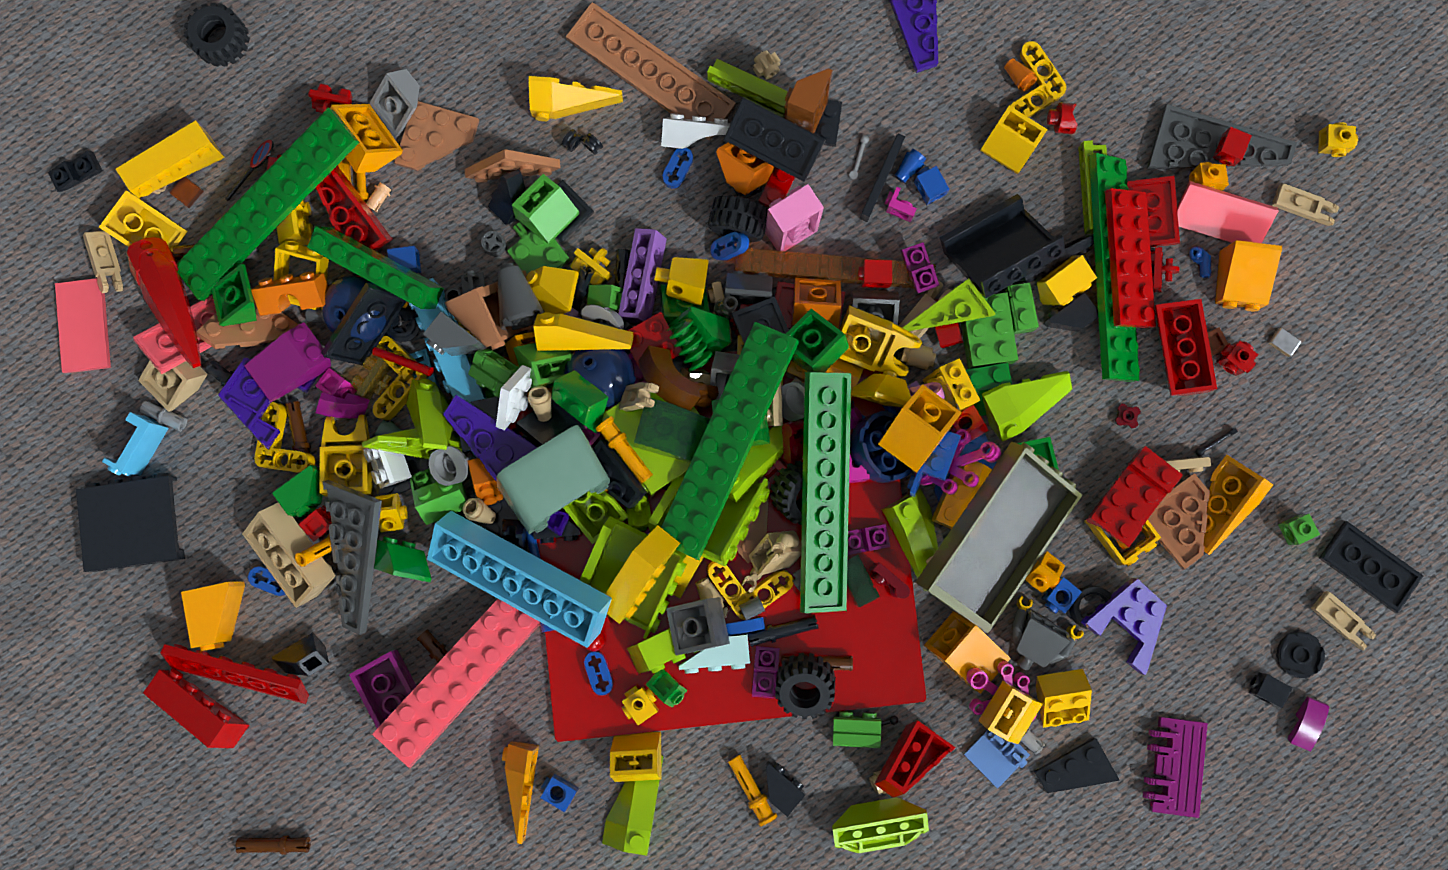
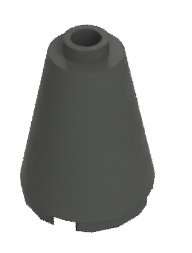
M513 263L501 266V270L497 272L500 328L507 331L506 326H511L512 330H518L534 325L537 314L545 313L520 267L514 266Z

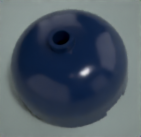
M351 274L335 280L327 288L322 315L332 333L335 332L366 282L374 283L357 274ZM371 311L373 315L380 313L379 311ZM366 312L354 324L351 337L360 338L364 343L374 340L385 326V316L372 318ZM363 321H370L360 327L359 334L357 332V325Z
M624 349L574 350L571 361H567L565 364L564 374L575 370L608 396L606 408L620 403L626 386L635 384L634 363Z
M888 410L879 411L860 420L850 436V456L855 467L858 468L862 465L867 470V474L870 475V480L882 483L902 479L912 472L911 468L878 445L897 417L895 414L888 412Z

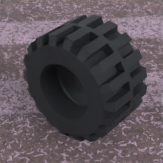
M210 3V6L203 4L201 9L195 8L193 10L195 13L193 15L189 14L187 17L189 23L184 25V28L187 30L184 32V37L187 39L186 42L191 49L206 63H211L219 67V63L225 67L228 66L227 62L230 61L234 64L236 63L235 58L239 57L241 59L244 56L241 52L243 50L247 52L248 49L245 43H249V37L246 35L249 32L233 10L223 4L218 6L216 3ZM226 27L225 34L219 41L208 43V37L214 29Z
M733 195L717 196L714 198L707 226L720 236H725L732 232H740L748 236L749 243L759 242L763 239L768 210L761 204L747 198Z
M796 461L795 465L789 463L786 469L781 468L779 476L775 475L773 479L775 483L771 484L770 487L773 491L770 493V498L773 500V506L792 523L802 525V498L797 501L796 498L803 488V462Z
M799 653L798 657L792 655L789 657V661L785 659L782 662V667L779 666L777 672L775 697L778 699V705L784 707V712L787 714L791 712L795 718L802 716V719H807V716H811L813 719L817 718V714L823 715L826 713V709L831 708L835 698L836 677L834 670L830 669L829 662H823V658L820 656L815 658L812 653H809V656H804V653ZM809 682L816 687L811 690H803L796 687L795 684Z

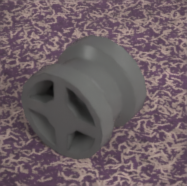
M488 231L481 238V245L488 255L497 257L504 253L506 242L497 231Z

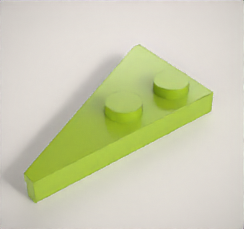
M968 278L903 328L907 331H914L991 317L996 313Z

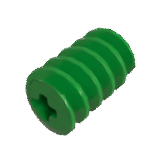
M692 318L683 319L666 330H673L669 337L670 339H678L674 347L682 346L683 349L678 353L679 356L687 355L683 363H692L688 368V372L705 365L712 355L710 350L704 351L707 348V343L701 342L703 336L701 334L695 335L698 327H690L694 322Z

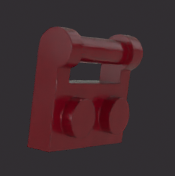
M804 418L796 422H787L782 426L784 462L792 464L803 459L804 431L797 433V431L804 428Z
M880 562L874 563L870 567L869 571L873 573L870 577L879 585L884 586L886 584L890 588V594L893 597L906 598L909 596V587Z

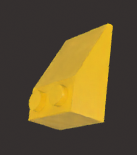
M127 190L99 226L100 229L128 247L141 239L156 237L166 241L172 252L173 247L178 245L188 232Z

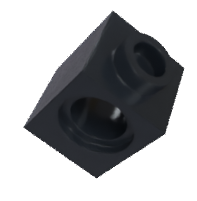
M1260 672L1251 679L1249 684L1251 688L1249 693L1277 708H1283L1292 690L1291 686L1269 674Z

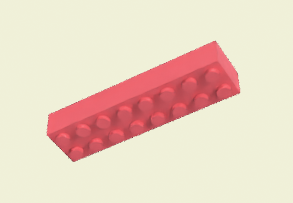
M497 599L372 735L408 768H411L532 635L541 622Z

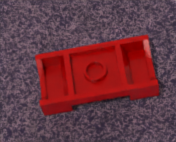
M1144 446L1138 450L1086 521L1101 527L1114 537L1122 549L1129 548L1142 531L1143 525L1164 497L1172 491L1183 474L1148 447Z

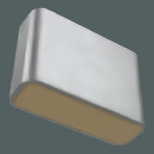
M1278 328L1268 344L1290 358L1301 344V341L1283 328Z

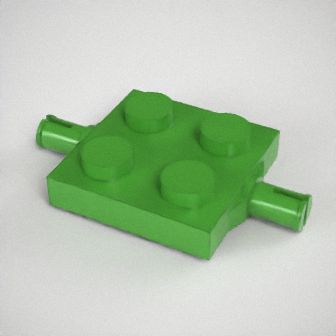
M517 223V226L513 227L520 239L507 251L521 270H525L527 274L542 266L562 268L571 260L556 239L548 244L534 232H527L521 223Z

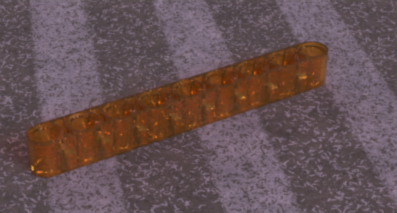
M747 249V251L735 257L734 271H742L747 275L766 273L768 276L776 278H788L790 276L789 279L812 278L841 281V283L855 284L857 282V284H862V280H858V267H862L864 260L884 259ZM892 260V284L890 287H900L902 285V288L915 289L904 261Z

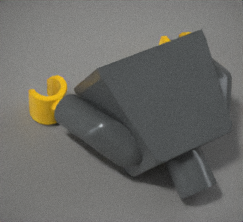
M1021 596L1017 600L1019 609L1016 611L1012 624V640L1016 643V651L1022 654L1016 662L1017 665L1024 670H1029L1034 662L1042 667H1046L1049 663L1054 664L1066 659L1076 644L1075 639L1083 637V630H1079L1075 636L1073 630L1076 625L1067 627L1065 631L1031 610L1028 613L1026 610L1032 607L1033 600L1030 599L1028 606H1024L1022 604L1023 596Z

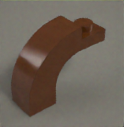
M649 345L638 360L645 381L659 386L656 394L674 407L689 412L694 406L709 408L712 401L719 395L717 386L697 383L680 374L672 362L670 350Z

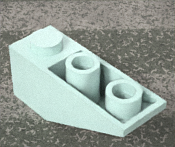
M747 634L728 636L730 644L701 650L680 664L679 670H684L685 674L697 673L699 672L698 668L708 667V671H720L722 666L731 665V669L745 668V664L750 663Z

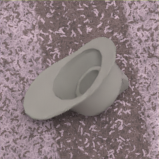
M591 304L586 305L582 309L581 315L583 320L622 330L624 328L622 317L608 307L603 308Z
M793 381L781 386L782 417L788 421L804 418L805 381Z
M447 446V450H435L429 458L430 473L438 483L444 486L460 483L467 477L469 458L461 450L453 446Z

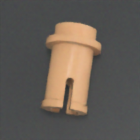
M381 182L378 186H374L376 189L368 201L365 202L375 212H378L386 197L391 196L389 194L391 189Z

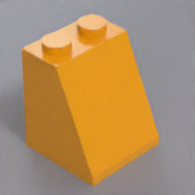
M1236 240L1220 250L1215 304H1223L1222 307L1226 309H1235L1237 306L1245 307L1246 311L1251 312L1259 311L1267 306L1282 246Z
M922 384L901 409L878 445L917 473L962 412Z
M244 581L224 582L181 592L191 648L200 647V651L223 648L224 642L232 640L245 588Z
M955 611L950 614L924 645L971 688L973 687L966 679L967 672L970 669L980 668L987 674L988 680L991 682L999 673L997 671L998 664L1002 661L1008 662L1011 659L977 625ZM981 688L974 690L981 694L984 689Z

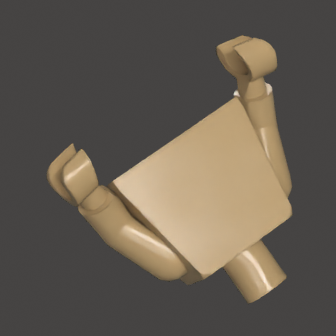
M795 531L767 533L749 555L753 569L750 572V576H746L742 582V585L745 583L752 585L748 592L754 591L757 586L756 581L762 575L789 568L801 556L802 540L799 539Z

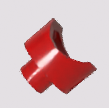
M1060 102L1056 110L1050 109L1048 111L1047 124L1054 125L1055 133L1074 134L1076 132L1078 124L1074 118L1073 111L1077 104Z

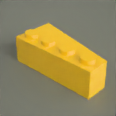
M195 120L117 167L116 171L129 191L136 197L141 198L223 159L224 156L212 137Z
M657 525L632 551L605 593L612 598L607 614L619 624L625 617L630 619L638 609L635 605L639 606L646 598L647 594L645 591L648 592L656 583L655 578H658L664 571L666 562L680 544L660 526Z

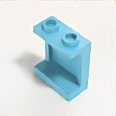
M130 412L126 421L137 426L118 460L105 457L102 460L103 463L108 465L107 469L117 475L124 474L129 477L132 474L142 475L169 429L163 424H158L156 420L150 417Z

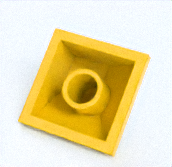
M542 266L527 274L526 280L545 312L564 314L571 311L579 275L577 271Z
M885 370L883 374H872L851 389L852 396L884 406L903 408L911 398L906 380L897 378V373Z

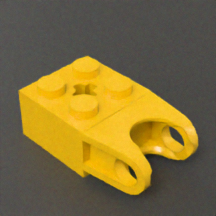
M850 305L839 328L845 334L849 348L839 358L873 372L875 370L884 372L885 370L895 372L897 376H907L909 368L896 359L894 353L903 347L920 348L922 344L920 338L895 323Z
M366 415L358 416L355 430L349 435H339L334 417H326L320 447V494L328 497L327 490H323L322 482L326 480L334 481L366 495H372L371 462H367L363 450L366 448L362 447V442L370 439ZM346 467L350 468L351 470L347 475L342 474L343 470L346 471Z

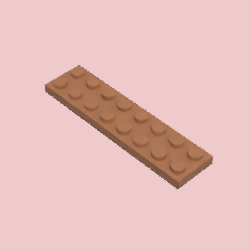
M593 2L566 35L567 41L671 114H683L684 119H692V116L706 117V121L714 122V118L727 119L736 107V103ZM709 136V137H705V138L710 141L713 136Z

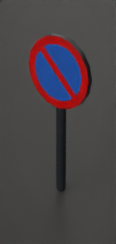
M266 140L257 148L251 158L250 168L225 197L226 201L232 198L253 170L259 168L268 159L274 147L272 140Z

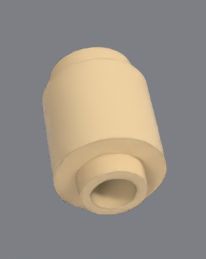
M923 345L920 348L904 347L901 361L906 362V365L927 370L929 366L933 367L936 353H932L933 348Z

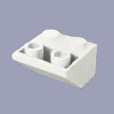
M370 448L363 450L367 462H371L374 470L371 472L375 484H379L380 489L411 478L403 454Z

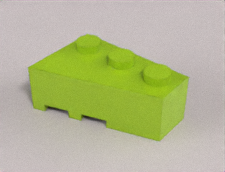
M670 628L627 648L638 674L650 670L653 674L664 669V663L670 660L674 664L686 658L685 654L675 655Z

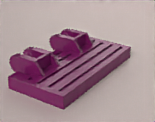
M1159 716L1158 727L1168 728V731L1149 729L1148 735L1167 738V746L1151 743L1147 744V750L1166 753V755L1155 753L1153 772L1156 775H1164V778L1145 776L1144 782L1150 785H1163L1162 793L1143 791L1142 797L1161 800V802L1151 801V812L1199 818L1208 723Z

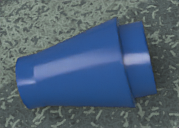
M912 148L910 152H906L894 176L901 182L906 183L910 177L924 166L926 158Z

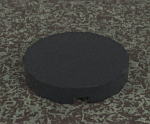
M1293 632L1280 640L1276 658L1279 666L1286 674L1295 678L1306 679L1317 674L1322 669L1325 662V651L1315 636L1306 632Z

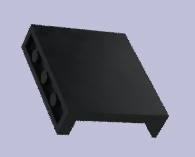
M1018 194L940 237L944 254L967 279L969 278L985 298L998 293L1000 290L1066 254L1063 236L1055 238L1024 209L1023 199Z
M168 473L154 474V478L146 479V476L131 477L129 482L116 479L109 480L108 485L100 486V483H87L85 488L76 489L83 572H99L185 559L184 550H179L172 484L173 481H177V477H171Z

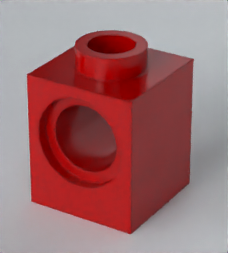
M1230 127L1222 134L1213 158L1219 160L1221 164L1234 167L1243 160L1252 135Z
M864 260L862 267H858V280H862V287L889 288L892 284V260Z
M974 405L963 410L950 428L952 433H956L962 429L965 423L971 422L972 426L969 429H965L971 435L970 441L989 431ZM965 434L961 436L962 440L965 438Z
M323 505L298 525L315 542L329 532V526L332 524L331 514L329 511H326V507Z

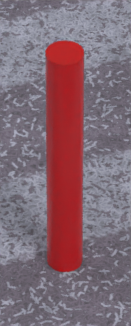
M379 347L373 348L372 354L374 356L427 376H431L434 372V369L430 366Z

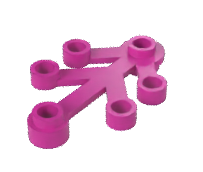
M960 429L955 434L961 436L965 434V438L963 440L960 438L948 473L961 479L968 487H975L979 482V477L971 471L966 472L959 467L981 459L990 463L996 462L1001 456V449L993 442H986L981 445L979 450L959 456L964 446L971 440L970 433ZM924 474L920 482L922 485L934 483L949 495L954 494L958 489L957 483L951 479L943 481L929 475L924 476ZM973 476V480L968 483L969 478ZM952 484V487L947 490L948 485Z
M1002 661L998 664L997 671L1002 675V681L1013 686L1012 674L1014 667L1009 662ZM1008 666V669L1003 672V669ZM972 668L967 672V682L974 689L983 688L994 695L999 688L988 680L987 674L980 668ZM1019 672L1014 676L1013 681L1020 691L1029 695L1028 685L1030 684V679L1024 673ZM977 698L973 699L969 704V708L974 714L981 715L991 699L981 701Z

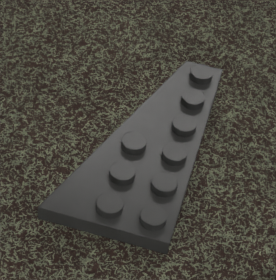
M1167 104L1163 109L1147 169L1196 168L1203 162L1221 164L1213 156L1222 134L1230 127L1252 135L1243 160L1234 167L1288 166L1292 163L1297 142Z
M326 480L322 482L323 490L328 492L329 502H325L326 511H330L332 524L329 526L333 562L338 565L339 574L335 577L336 584H340L342 597L339 599L342 627L361 635L367 631L382 501L334 481Z

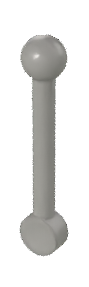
M863 135L860 138L861 145L853 171L849 174L852 180L858 177L857 170L865 144L869 141L867 135Z

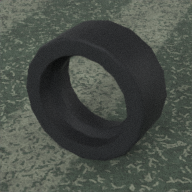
M1099 586L1080 588L1079 590L1082 593L1069 608L1073 621L1082 628L1088 629L1081 623L1084 619L1080 613L1079 605L1081 600L1089 594L1100 596L1105 603L1112 598V594L1107 589ZM1111 618L1110 622L1106 627H1108L1114 621V619Z

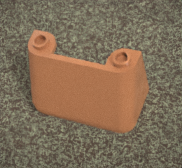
M524 270V271H522V272H523V274H524V276H525V278H526L527 273H526V271ZM497 282L485 287H478L445 302L448 312L485 347L491 346L492 350L505 345V339L524 330H527L528 333L534 332V325L518 330H512L511 326H506L507 331L500 328Z

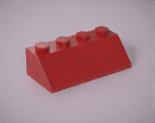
M1202 299L1155 305L1170 396H1187L1216 390L1217 384Z

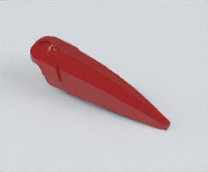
M144 238L132 243L127 250L130 271L142 290L144 300L163 330L192 368L201 366L199 343L191 307L172 251L166 241L161 238Z

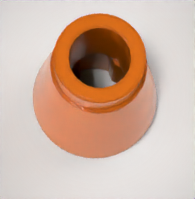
M1014 58L1009 60L1004 66V69L1018 89L1027 91L1035 84L1037 80L1035 72Z

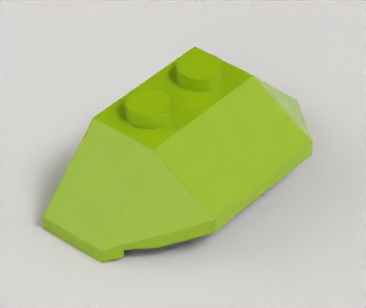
M898 797L851 805L832 825L834 845L836 848L842 847L855 853L907 845L922 833L924 834L929 831L927 811Z

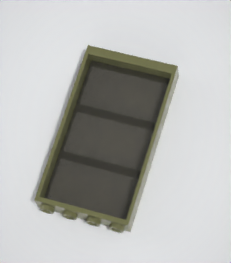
M1011 442L915 582L987 634L1082 496L1075 489L1077 486L1075 483L1067 478L1063 479L1062 472L1052 466L1049 467V461L1040 455L1033 454L1035 450L1026 443L1019 445Z

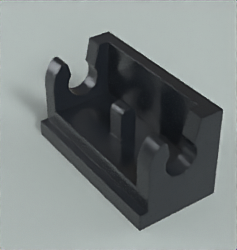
M503 519V539L527 551V530L520 520Z

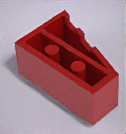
M920 721L912 722L906 725L874 784L893 798L903 795L956 747Z

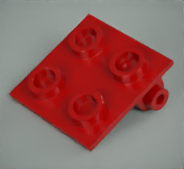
M662 312L627 330L633 332L632 346L629 350L639 369L638 360L649 345L670 350L672 360L678 357V353L682 350L681 347H674V344L677 342L676 338H669L672 331H666L670 327Z

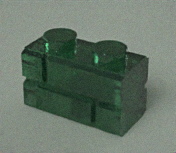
M859 555L847 559V589L856 607H861L879 598L880 596L876 588L873 587L874 584Z

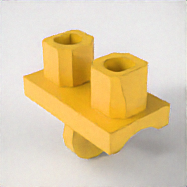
M577 248L574 252L576 257L570 265L572 270L579 273L581 266L590 267L594 270L590 280L592 285H601L605 280L609 281L612 278L610 272L599 265L602 263L607 267L610 263L605 257L607 254L606 249L602 248L596 251L594 248H591L589 254L594 257L591 259Z

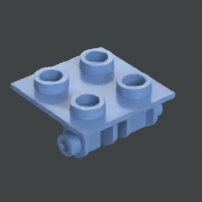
M989 730L964 754L997 789L1018 767L1023 768L1027 764L1026 759L1030 756L1020 744L1006 741Z

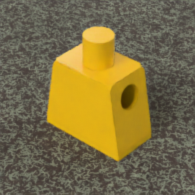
M674 257L672 258L670 269L656 268L654 281L668 283L666 291L668 296L701 306L709 260Z

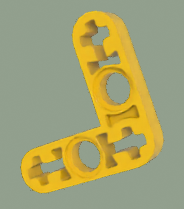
M1029 41L1023 45L1020 51V58L1027 68L1035 72L1036 82L1039 87L1011 104V107L1014 109L1016 107L1017 110L1027 105L1028 108L1022 114L1029 118L1059 100L1066 91L1065 81L1041 46L1034 41ZM1028 49L1030 51L1034 50L1035 54L1033 56H1027L1026 52L1028 51ZM1039 58H1041V60H1039L1035 65H1033L1035 59L1037 61ZM1045 66L1049 74L1041 76L1038 74L1037 68ZM1053 86H1054V87H1057V86L1060 87V89H1059L1058 92H1057V91L1052 92V91H1051V88H1052ZM1031 97H1041L1042 105H1033Z
M383 336L377 347L386 350L384 346L388 344V347L394 351L393 353L416 361L397 341L388 336ZM383 359L398 374V377L374 403L373 414L379 419L389 421L407 403L412 379H414L412 375L414 370L404 366L398 367L396 363ZM415 371L417 377L414 380L426 379L427 375ZM399 387H403L404 394L397 398L395 395L396 390ZM384 406H386V413H384V410L382 409Z
M271 402L262 415L261 420L279 429L280 433L269 450L257 440L254 458L257 466L300 473L310 465L315 466V458L312 454L281 449L287 409L283 404ZM284 455H287L288 462L285 466H283L282 457ZM265 456H273V461L265 460ZM297 460L305 461L304 465H299L296 463Z
M712 561L707 567V573L736 615L743 620L745 618L742 612H739L741 610L739 605L751 600V596L753 598L757 597L760 589L766 588L770 592L766 600H761L765 608L793 586L792 575L787 570L782 569L773 572L758 583L754 591L750 593L744 590L727 565L721 570L726 577L724 581L717 574L712 575L715 572L713 569L715 566L719 568L724 566ZM781 575L784 578L788 577L785 580L786 584L784 586L781 583L775 586L778 590L775 593L768 585L770 582L776 585L779 582L778 577ZM729 584H736L738 587L737 593L733 596L725 593V588Z

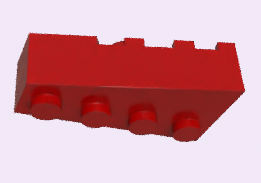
M338 165L316 186L335 230L376 252L393 240Z
M159 669L143 692L145 696L208 748H234L249 727L247 722L199 690L195 684L183 679V674L175 669Z

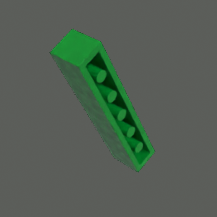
M315 226L307 248L420 309H436L444 287L331 227Z

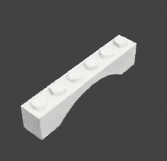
M672 113L670 117L663 118L661 146L683 149L704 137L726 135L730 123H728V119L714 118V122L706 121V117L692 116V119H684L683 114Z

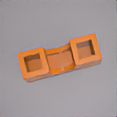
M313 271L301 274L299 277H293L290 274L280 277L279 280L265 278L258 281L259 284L251 289L259 315L262 316L281 313L291 305L288 294L297 298L301 310L323 307L325 305V294L328 285L324 273L314 274Z

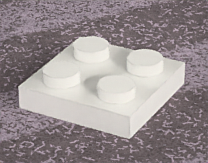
M522 365L501 387L496 421L497 428L505 430L510 423L516 421L521 411L526 410L529 403L527 393L532 384V379L530 378L531 368Z

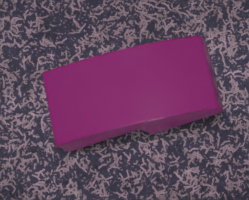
M924 242L900 250L917 293L940 286L934 266L930 264Z
M322 392L315 413L335 418H358L359 415H365L370 400L347 393L345 399Z
M886 524L848 531V555L890 547Z
M756 646L752 697L775 699L780 648Z
M1307 696L1296 713L1299 720L1289 734L1288 741L1311 752L1323 730L1330 706Z

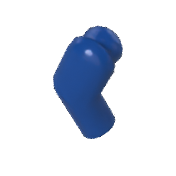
M1192 247L1189 255L1200 266V277H1211V255L1201 247Z

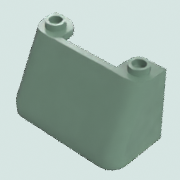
M578 425L567 429L504 468L497 475L498 490L529 534L534 531L538 533L548 526L547 521L552 514L588 491L600 494L609 487L608 484L610 483L607 473Z

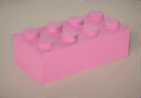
M809 184L801 187V185L795 187L789 192L790 196L783 200L778 198L769 205L765 233L779 255L818 231L824 207Z

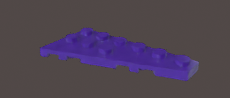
M889 0L916 73L936 67L938 65L937 0Z
M455 395L443 414L460 437L470 446L475 456L485 465V468L496 482L499 472L538 448L508 427L505 430L497 428V420L460 395Z

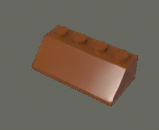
M828 68L800 79L796 82L794 88H789L785 97L786 104L784 107L786 109L784 113L786 119L815 133L828 103L833 70Z

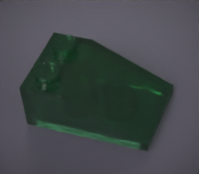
M651 398L655 401L654 407L644 406L634 440V447L691 463L710 418L671 403Z

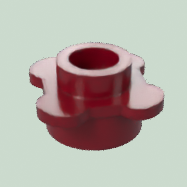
M1126 404L1119 405V412L1115 420L1118 426H1129L1131 429L1138 426L1137 418L1141 413L1139 407L1135 406L1132 408L1127 407Z

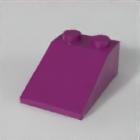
M305 322L283 333L244 365V367L271 403L326 372L328 368H331V360L323 357L322 350L324 348Z

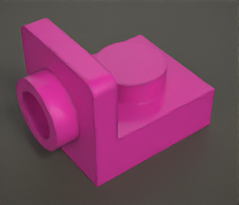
M896 187L894 193L889 192L884 203L888 205L886 212L911 222L917 208L913 207L908 201L896 200L901 189Z
M331 368L326 370L315 385L322 392L345 399L347 393L354 395L358 390L355 385L348 382Z

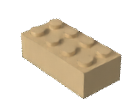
M279 502L259 511L242 533L295 608L317 597L336 576L331 566L322 557L307 564L305 567L297 564L295 560L296 553L313 546V544L293 516L286 514Z

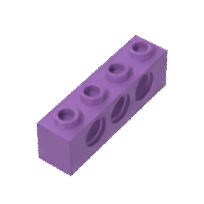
M635 228L618 313L623 320L630 324H640L652 316L658 281H654L657 267L661 268L667 240L657 230Z

